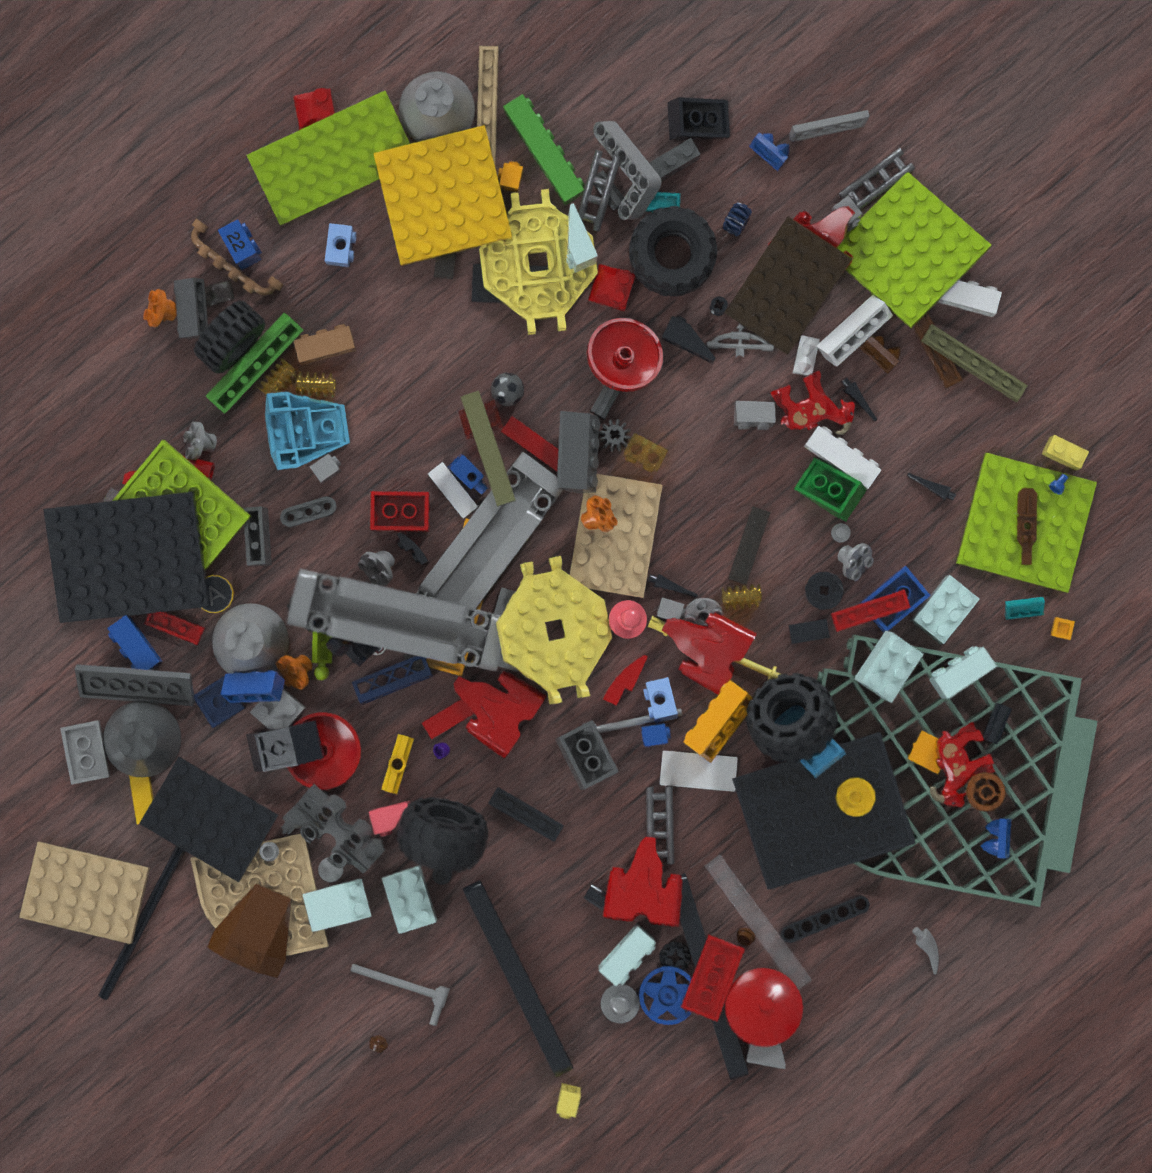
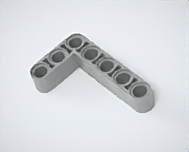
M615 121L596 122L593 127L595 137L612 158L614 155L621 157L619 167L633 183L618 207V215L622 220L639 219L660 189L661 178Z

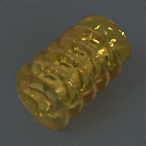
M282 358L280 360L283 365H275L278 371L270 370L273 377L266 375L265 378L268 382H260L263 387L262 389L257 387L265 395L267 393L281 392L280 388L287 390L285 382L292 384L290 376L297 378L296 370Z
M299 371L296 379V395L300 390L302 396L306 392H308L309 396H313L315 391L317 397H320L323 392L324 397H328L329 393H331V396L335 398L336 378L333 379L332 373L329 374L328 378L325 377L324 373L318 378L317 372H314L313 377H310L309 372L303 377L302 372Z
M751 584L749 590L746 585H743L741 591L738 586H735L734 591H732L731 587H727L726 592L721 587L722 603L726 611L729 610L730 605L736 610L737 604L740 605L741 609H744L745 604L751 609L753 603L759 608L760 602H762L760 584L757 585V589Z

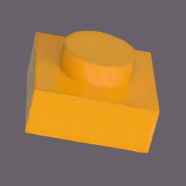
M1054 617L1050 636L1071 640L1075 621Z

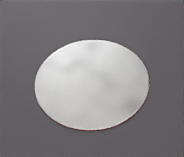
M327 857L319 864V875L327 882L337 881L343 874V868L334 867L327 861L329 858Z

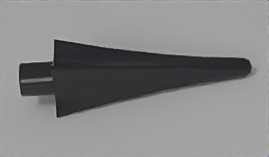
M845 378L841 382L845 387L843 391L873 421H877V417L870 409L856 382L851 383L848 378Z
M911 473L907 474L909 478L923 485L945 501L946 498L954 500L956 494L950 491L951 487L920 478Z
M650 574L647 581L654 583L653 587L683 593L694 598L698 597V594L679 586L661 574H657V576Z

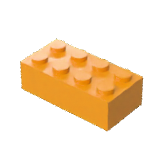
M731 680L725 683L720 689L718 697L709 703L705 714L700 715L697 719V724L693 730L691 729L687 732L683 742L711 763L746 718L748 703L753 698Z

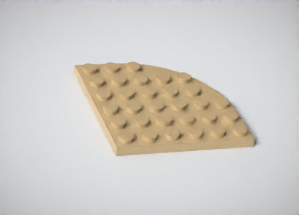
M301 833L264 841L262 845L266 842H273L278 846V857L273 861H265L261 858L258 850L240 882L235 881L196 857L191 858L200 903L207 919H209L214 928L224 920L257 883L292 899L287 955L329 946L326 929L315 932L311 931L302 894L315 891L317 888L307 841L301 836Z

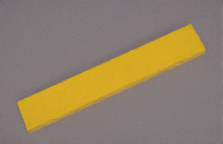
M129 775L136 823L139 824L154 799L150 777L141 778Z

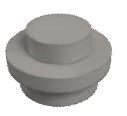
M843 523L836 524L831 530L832 538L839 543L847 541L851 534L849 527Z
M266 842L260 847L259 853L263 860L273 861L279 855V848L273 842Z

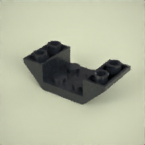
M316 720L299 723L290 727L246 734L254 772H265L297 766L324 758Z

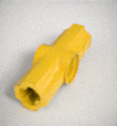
M398 734L381 790L398 794L414 738ZM395 759H400L403 762L401 769L393 767Z

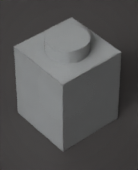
M327 454L311 465L310 468L319 481L324 484L341 472L339 468L341 463L336 456L331 457L330 454Z
M661 598L656 617L666 620L671 618L684 620V604Z

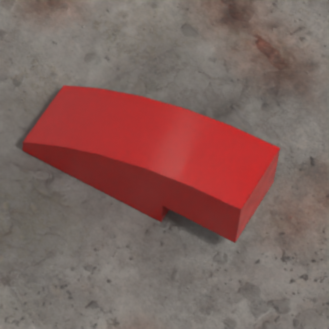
M643 655L627 666L610 685L603 700L617 706L624 689L633 690L648 656Z

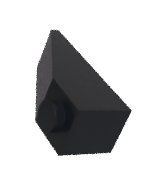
M678 315L676 317L672 316L662 336V340L713 364L715 360L714 355L690 324L686 323L687 320Z

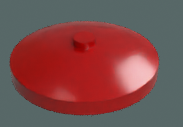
M615 318L601 324L592 334L587 346V361L592 373L602 384L617 391L632 392L645 388L657 377L663 363V349L656 334L645 324L630 318Z
M327 712L313 713L301 718L294 725L316 720L324 758L287 768L290 774L306 787L310 788L315 784L320 790L332 789L345 783L355 773L361 759V743L354 727L344 718Z
M757 968L743 973L733 982L725 1001V1014L730 1028L741 1040L757 1047H772L783 1043L795 1033L802 1019L803 1002L798 988L785 974L774 969Z

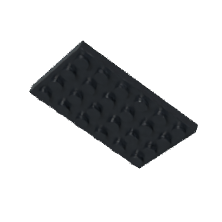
M178 757L139 824L235 881L240 882L279 814L182 757Z

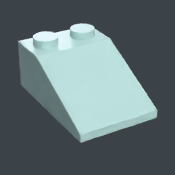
M573 203L570 205L568 215L566 262L570 269L573 268L576 273L596 264L598 255Z
M357 878L302 894L312 932L371 917L362 879Z

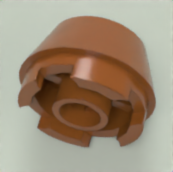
M979 773L967 785V799L977 810L984 812L995 810L1004 800V784L999 777L992 773Z

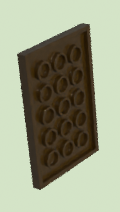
M787 216L725 311V314L788 355L852 258L790 216Z

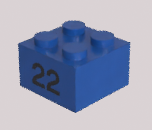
M237 219L218 230L241 271L261 260L259 254L262 252L255 240L250 239L253 236L245 222L241 224Z

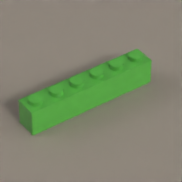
M522 94L504 105V112L566 206L583 195L585 184L580 177L577 178L573 173L575 169L571 162H566L564 159L565 153L560 145L556 147L553 142L555 138L549 129L545 130L542 125L544 121L540 114L534 113L532 109L534 105L529 98L525 99Z
M283 313L212 388L206 397L225 414L300 335L303 329L291 317Z

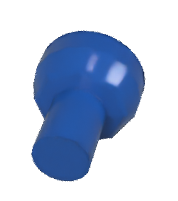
M1061 474L1058 480L1050 483V490L1061 495L1064 492V484L1068 476Z

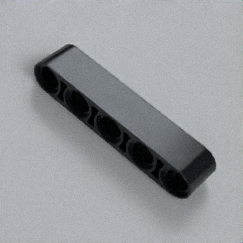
M854 895L781 926L779 934L785 942L793 943L867 912L870 902L863 895ZM858 899L865 901V905L861 909H857L855 906ZM841 906L847 908V913L844 916H839L837 913ZM822 914L829 915L827 923L823 924L820 922ZM805 921L811 922V928L808 931L802 930V924ZM788 928L794 931L791 938L784 937V931Z

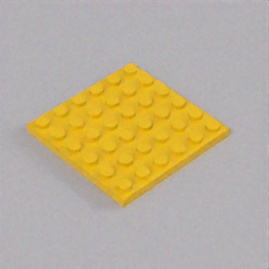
M485 125L373 153L401 266L512 238Z

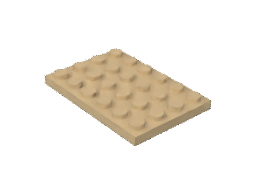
M597 474L598 485L596 493H583L570 576L588 589L644 598L662 485ZM594 495L600 496L603 499L607 498L611 502V510L618 524L609 532H603L600 529L589 530L582 524L581 515L587 511V500Z
M37 842L19 918L132 944L150 867L44 842Z

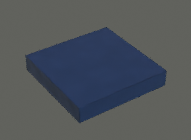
M225 676L194 695L195 702L212 729L246 708L243 703H229L221 696Z

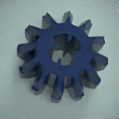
M735 203L725 218L723 229L731 235H740L750 220L752 209L748 208L745 204Z

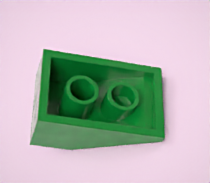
M815 457L794 488L795 491L845 522L867 491L859 480Z

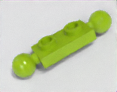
M314 631L312 638V663H318L314 670V676L322 681L329 676V669L326 667V663H332V653L325 644L333 636H329L324 632Z

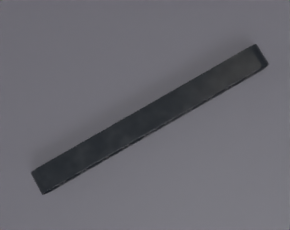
M683 873L680 874L683 880L680 922L696 968L706 942V936L687 875ZM724 1003L718 1022L711 1021L731 1081L747 1076L749 1073L737 1035L728 1024Z
M481 880L464 887V894L555 1077L557 1078L574 1069Z

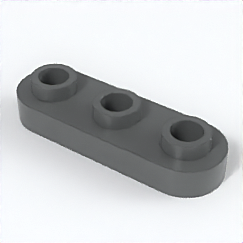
M325 496L284 509L280 519L285 526L295 527L333 515L336 512L337 504L333 498ZM326 503L331 505L329 510L324 509ZM307 509H312L310 516L306 515ZM293 514L294 520L288 521V515Z

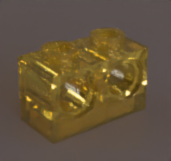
M634 433L623 455L626 456L625 460L632 464L638 462L643 465L642 468L653 473V471L658 472L668 450ZM632 446H640L642 452L639 455H634L631 452ZM656 454L659 461L654 464L650 463L648 456Z

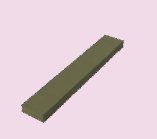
M933 324L929 326L921 340L927 346L1015 402L1019 401L1028 386Z
M479 391L461 396L497 507L516 501Z

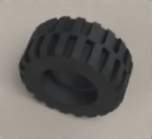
M239 300L226 307L223 312L219 313L210 325L205 328L195 343L194 353L214 373H224L231 366L235 365L256 343L265 329V320L245 301Z

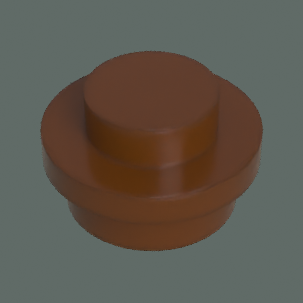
M740 928L736 934L737 941L744 946L751 945L756 938L755 933L749 928Z
M372 1036L369 1040V1047L375 1052L382 1053L388 1047L386 1039L382 1036Z

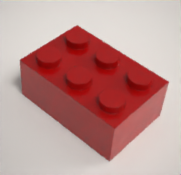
M371 491L370 530L430 532V493Z

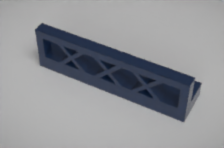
M415 656L355 680L352 684L360 704L364 705L434 676L426 658ZM422 659L425 669L419 672L412 670L413 663ZM400 667L406 669L407 672L404 678L398 679L393 676L396 669ZM380 675L389 677L387 684L384 686L375 684ZM363 682L372 684L368 692L360 693L358 684Z

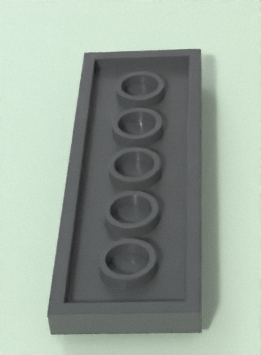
M78 664L75 667L79 696L83 698L193 706L195 702L191 673Z

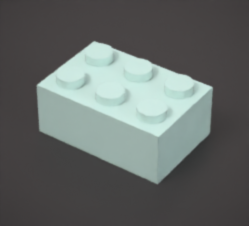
M947 575L910 621L936 642L944 644L980 599L951 575Z
M885 631L854 680L882 699L892 703L923 656V653L894 633Z
M972 646L963 652L965 654L963 657H955L947 663L949 665L947 668H939L931 674L933 677L929 681L942 699H949L996 667V664L984 647Z
M420 865L382 877L399 934L437 921Z
M636 923L598 966L599 971L615 986L619 983L621 985L624 984L629 978V972L632 968L636 970L642 963L641 958L645 954L648 956L655 949V939Z

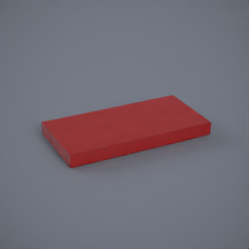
M708 934L681 1008L718 1022L745 948Z

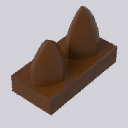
M870 336L860 347L887 374L899 363L900 347H891L886 350L884 348V336Z

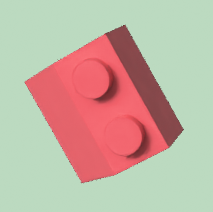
M410 800L369 811L374 835L379 834L382 837L393 833L392 830L399 824L402 812L407 808Z

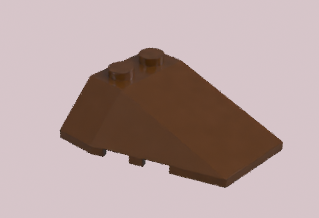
M256 883L215 928L207 948L222 958L256 973L278 978L286 961L292 899Z

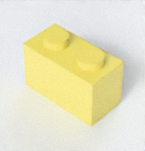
M1053 435L1049 437L1042 455L1077 471L1082 468L1089 451Z
M561 1084L556 1113L560 1114V1117L571 1119V1116L576 1117L581 1087Z

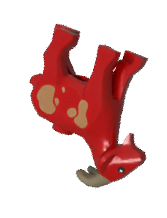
M820 370L802 378L809 392V398L803 399L798 403L790 399V384L770 392L776 404L785 413V416L781 418L780 424H785L791 430H802L806 427L807 430H811L818 426L817 422L824 419H829L843 425L840 430L835 431L837 435L847 433L851 427L855 410L854 402L846 403L841 399L842 407L838 409L823 391L820 383Z
M970 722L961 728L954 736H951L947 731H943L942 736L937 740L935 752L938 758L936 763L940 770H944L947 777L940 795L935 787H930V795L937 802L948 806L963 807L965 804L963 798L966 792L959 794L957 790L965 785L971 777L979 773L995 772L992 766L994 762L990 754L969 761L964 749L966 744L972 740L977 742L984 741L980 730H976L974 722Z

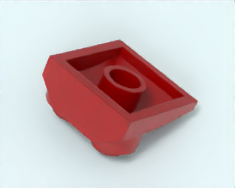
M318 88L313 92L293 96L299 130L335 114L330 88Z
M599 264L598 274L595 277L588 301L625 312L635 274L628 270H620Z

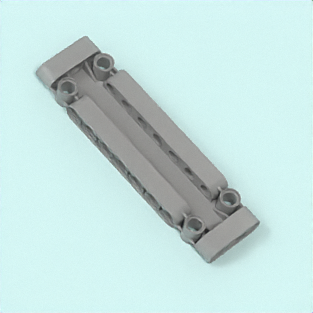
M522 452L507 472V476L515 475L518 479L516 484L511 485L516 501L497 507L491 490L424 579L416 594L476 609L563 491V489L557 488V477L526 453ZM546 498L548 506L540 508L537 505L538 500Z
M303 569L299 570L288 613V625L310 629L315 632H324L329 636L452 664H465L466 666H474L491 671L497 670L502 651L496 622L501 615L350 578H338L328 574ZM325 579L332 581V586L328 589L322 588V582ZM481 614L483 616L482 622L475 624L474 617ZM317 617L323 619V623L319 627L312 625L313 620ZM468 652H473L474 654L471 661H465L464 659L465 654Z

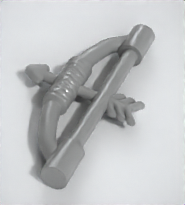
M740 323L737 326L739 332L726 333L717 336L711 342L707 341L708 349L733 348L736 349L735 357L741 355L743 358L744 349L773 351L774 345L769 344L758 335L742 332V329L745 327ZM727 338L738 339V344L718 343V341ZM742 339H754L762 342V345L742 344Z

